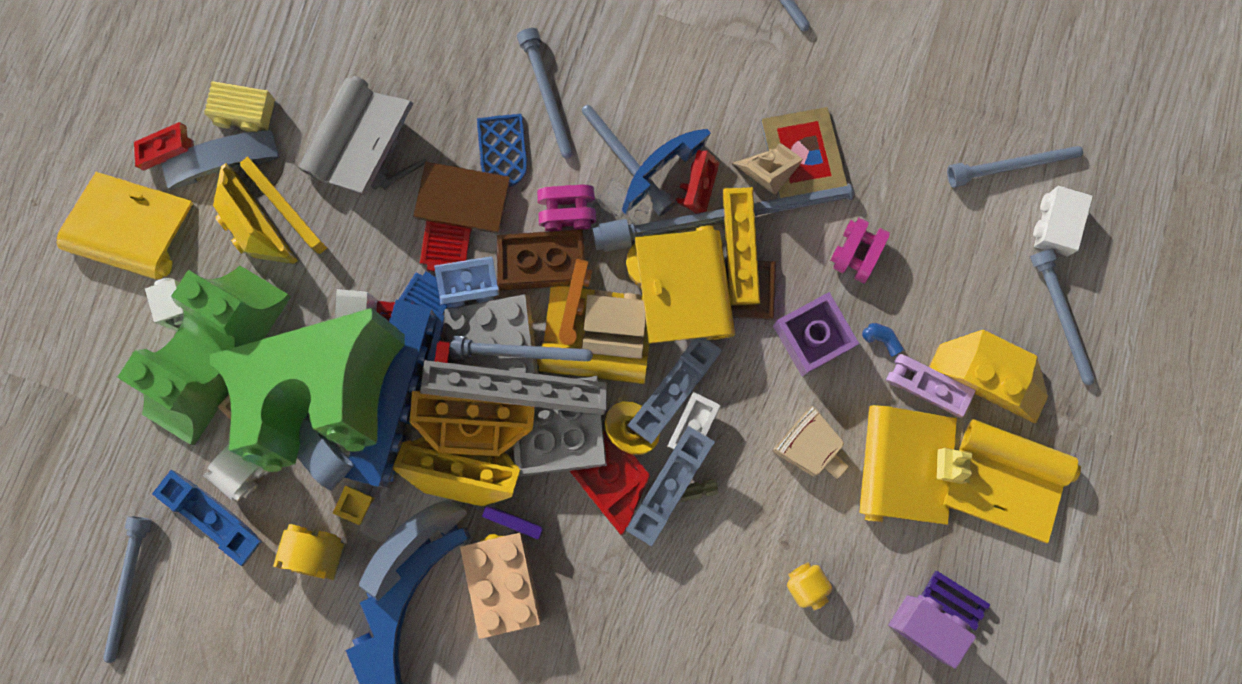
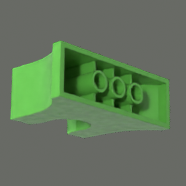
M240 265L229 274L215 279L203 278L188 270L171 295L174 303L184 309V318L177 333L167 345L156 352H151L148 349L135 350L117 376L118 379L143 393L144 406L142 415L191 445L197 443L219 409L218 406L229 393L221 374L209 366L210 354L264 339L291 298L287 293Z
M369 308L210 354L209 366L221 374L230 395L231 427L229 451L241 456L244 461L252 462L262 467L267 472H278L282 470V467L294 465L300 447V427L308 413L310 414L314 430L326 436L327 439L343 446L348 451H361L366 446L377 444L378 401L381 386L392 360L405 346V334L373 308Z

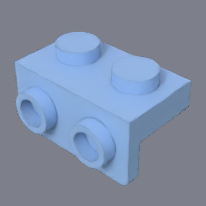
M492 256L434 266L440 303L447 304V307H459L465 305L466 300L476 299L478 303L494 300L493 296L499 295Z

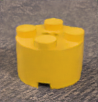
M289 524L288 529L283 531L273 567L289 569L295 573L334 581L344 544L341 543L342 538L323 531H319L318 536L312 535L313 532L305 527Z

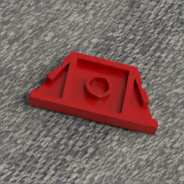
M604 431L607 466L571 470L569 472L618 533L623 536L651 476L633 454L618 448L612 443L606 431Z

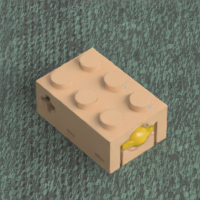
M523 533L508 536L490 534L478 543L460 547L479 639L537 626L542 623Z

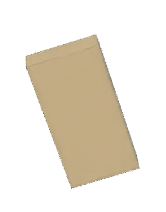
M585 331L582 349H588L592 354L640 359L642 358L644 337Z

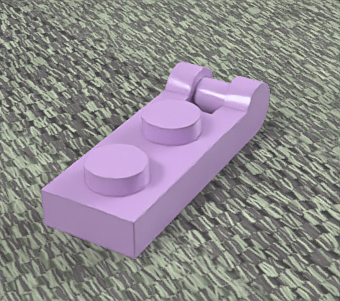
M897 355L894 362L896 364L893 372H889L886 378L887 383L901 388L959 418L964 417L976 390L908 356ZM907 370L915 373L911 381L904 378Z

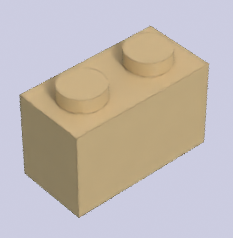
M595 290L594 295H587L584 331L644 337L646 317L644 302L641 300L642 295L624 293V298L612 297V292Z

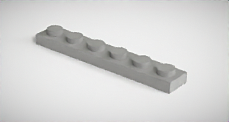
M424 360L420 393L604 415L606 411L607 383Z

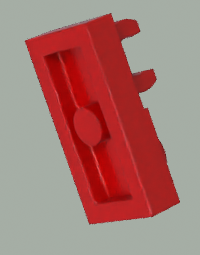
M178 122L134 141L135 167L145 171L189 151L188 148L194 146V141L187 137V126Z
M697 150L695 160L691 165L690 183L680 184V188L687 192L686 197L682 199L676 198L678 204L685 208L688 207L695 214L707 211L720 164L708 151Z

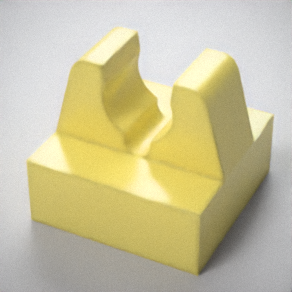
M948 448L938 449L937 479L959 484L970 483V476L972 474L970 459H972V454Z

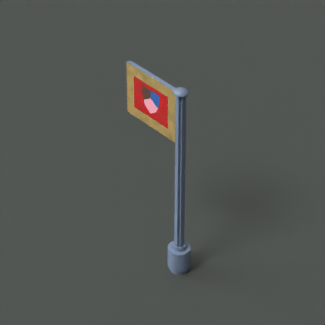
M828 107L761 119L768 151L775 149L781 143L803 160L778 191L779 199L754 203L755 216L848 199L850 201L853 199L854 188L846 182ZM724 209L639 225L628 224L627 219L600 223L599 227L592 228L596 250L609 252L632 247L631 241H635V237L656 235L724 222Z

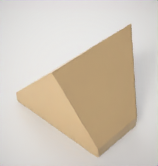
M780 143L775 149H770L732 164L776 195L803 159Z

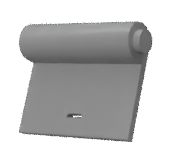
M353 76L352 79L345 78L298 169L319 181L366 195L413 103L410 100L372 92L367 88L369 84L365 80Z

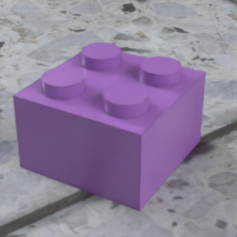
M830 292L778 319L773 325L802 377L859 345L857 338Z
M907 595L888 626L936 660L956 669L976 638L975 635L968 631L970 625L955 615L943 614L941 611L944 607L929 597L925 598L922 595H918L916 598Z

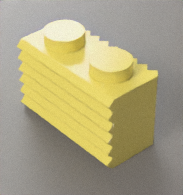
M211 82L204 113L213 121L215 126L229 129L231 125L241 126L240 128L246 132L268 131L275 98L269 91Z

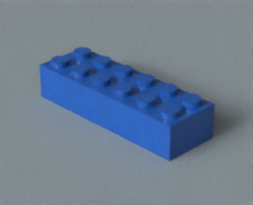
M396 299L389 322L405 334V346L394 357L383 379L378 401L377 444L366 446L361 451H350L348 458L353 463V467L344 478L377 487H387L389 482H394L397 472L393 470V465L402 443L407 440V436L403 435L406 424H411L412 391L421 390L422 378H420L424 366V360L428 361L429 345L431 338L433 339L438 317L432 309Z

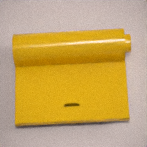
M95 172L61 226L56 239L57 247L62 251L160 280L171 272L172 261L167 249L193 203L184 198Z
M702 226L693 232L635 237L649 344L705 337L706 340H718L735 336L719 230H714L713 226Z
M570 287L550 288L544 342L541 347L582 349L585 335L584 324L587 295H594L595 290L582 288L580 298H585L582 316L576 315L574 320V326L577 328V338L573 344L565 345L559 340V332ZM612 292V297L624 298V293ZM646 318L642 358L640 359L593 354L592 359L587 362L537 359L539 371L580 377L597 376L598 379L645 384L649 351Z
M869 406L859 509L860 514H865V520L883 522V517H894L948 525L949 507L943 505L950 482L937 479L938 449L948 448L954 450L957 418L888 406Z
M972 419L965 430L959 451L972 454V459H970V470H972L970 483L959 484L950 482L943 505L1040 542L1049 543L1063 487L1069 485L1071 481L1075 482L1081 473V465H1078V459Z

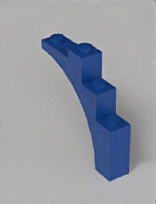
M455 525L447 534L440 532L442 537L431 542L430 538H428L395 570L401 579L379 601L366 593L368 599L361 601L360 605L374 637H371L370 632L352 640L354 646L345 650L359 684H403L399 650L401 629L408 605L418 585L431 568L451 550L471 539L467 527L459 529Z

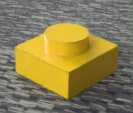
M345 486L333 514L359 526L363 525L375 498L352 487Z

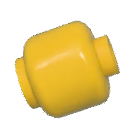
M807 562L788 574L790 579L787 582V588L799 607L808 608L811 606L813 610H817L829 602L827 596L832 592V585L819 565L811 566Z

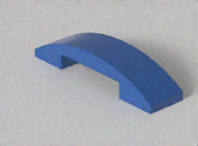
M708 129L691 131L671 139L655 150L634 175L623 202L622 211L627 214L646 197L651 186L647 180L676 155L684 162H687L697 153V150L702 149L711 132Z
M174 470L168 472L152 493L173 512L182 514L220 545L218 548L240 566H244L262 542L229 509Z

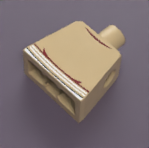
M813 406L807 409L772 450L775 454L811 476H817L825 468L838 479L849 466L836 455L844 445V442Z

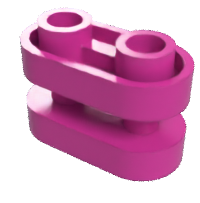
M566 185L538 189L537 202L540 205H546L547 210L538 213L539 226L545 227L547 232L561 231L562 227L574 226L576 230L590 229L591 224L596 223V209L587 207V203L595 200L594 186ZM575 204V208L558 209V205Z
M858 217L856 222L850 220L843 233V236L847 237L843 247L839 245L836 247L830 261L834 262L833 269L844 273L847 267L856 270L854 279L865 284L890 236V232L879 228L874 235L866 231L869 222ZM860 241L869 245L862 260L853 256Z

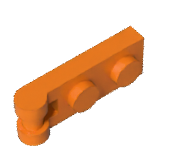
M576 259L559 332V340L565 345L573 344L577 338V328L574 326V320L576 315L582 316L585 298H580L582 286L589 287L592 270L587 269L588 261Z

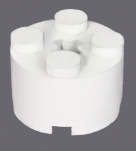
M228 444L209 465L208 469L211 472L204 473V477L230 500L239 501L242 497L247 498L257 488L258 484L255 483L257 478H260L263 474L266 476L270 472L264 471L262 467L252 462L244 461L241 456L229 451Z

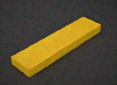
M248 156L240 162L243 170L310 248L317 254L324 252L328 247L267 176Z
M753 187L724 188V222L731 306L760 304Z

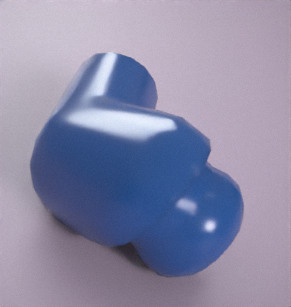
M871 323L867 328L863 329L862 336L868 343L875 340L883 342L891 357L904 351L891 328L878 323Z

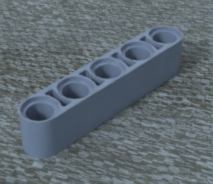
M308 413L299 431L300 447L297 458L320 485L332 491L352 469L353 463L333 440L327 439L326 436L312 428L310 414Z

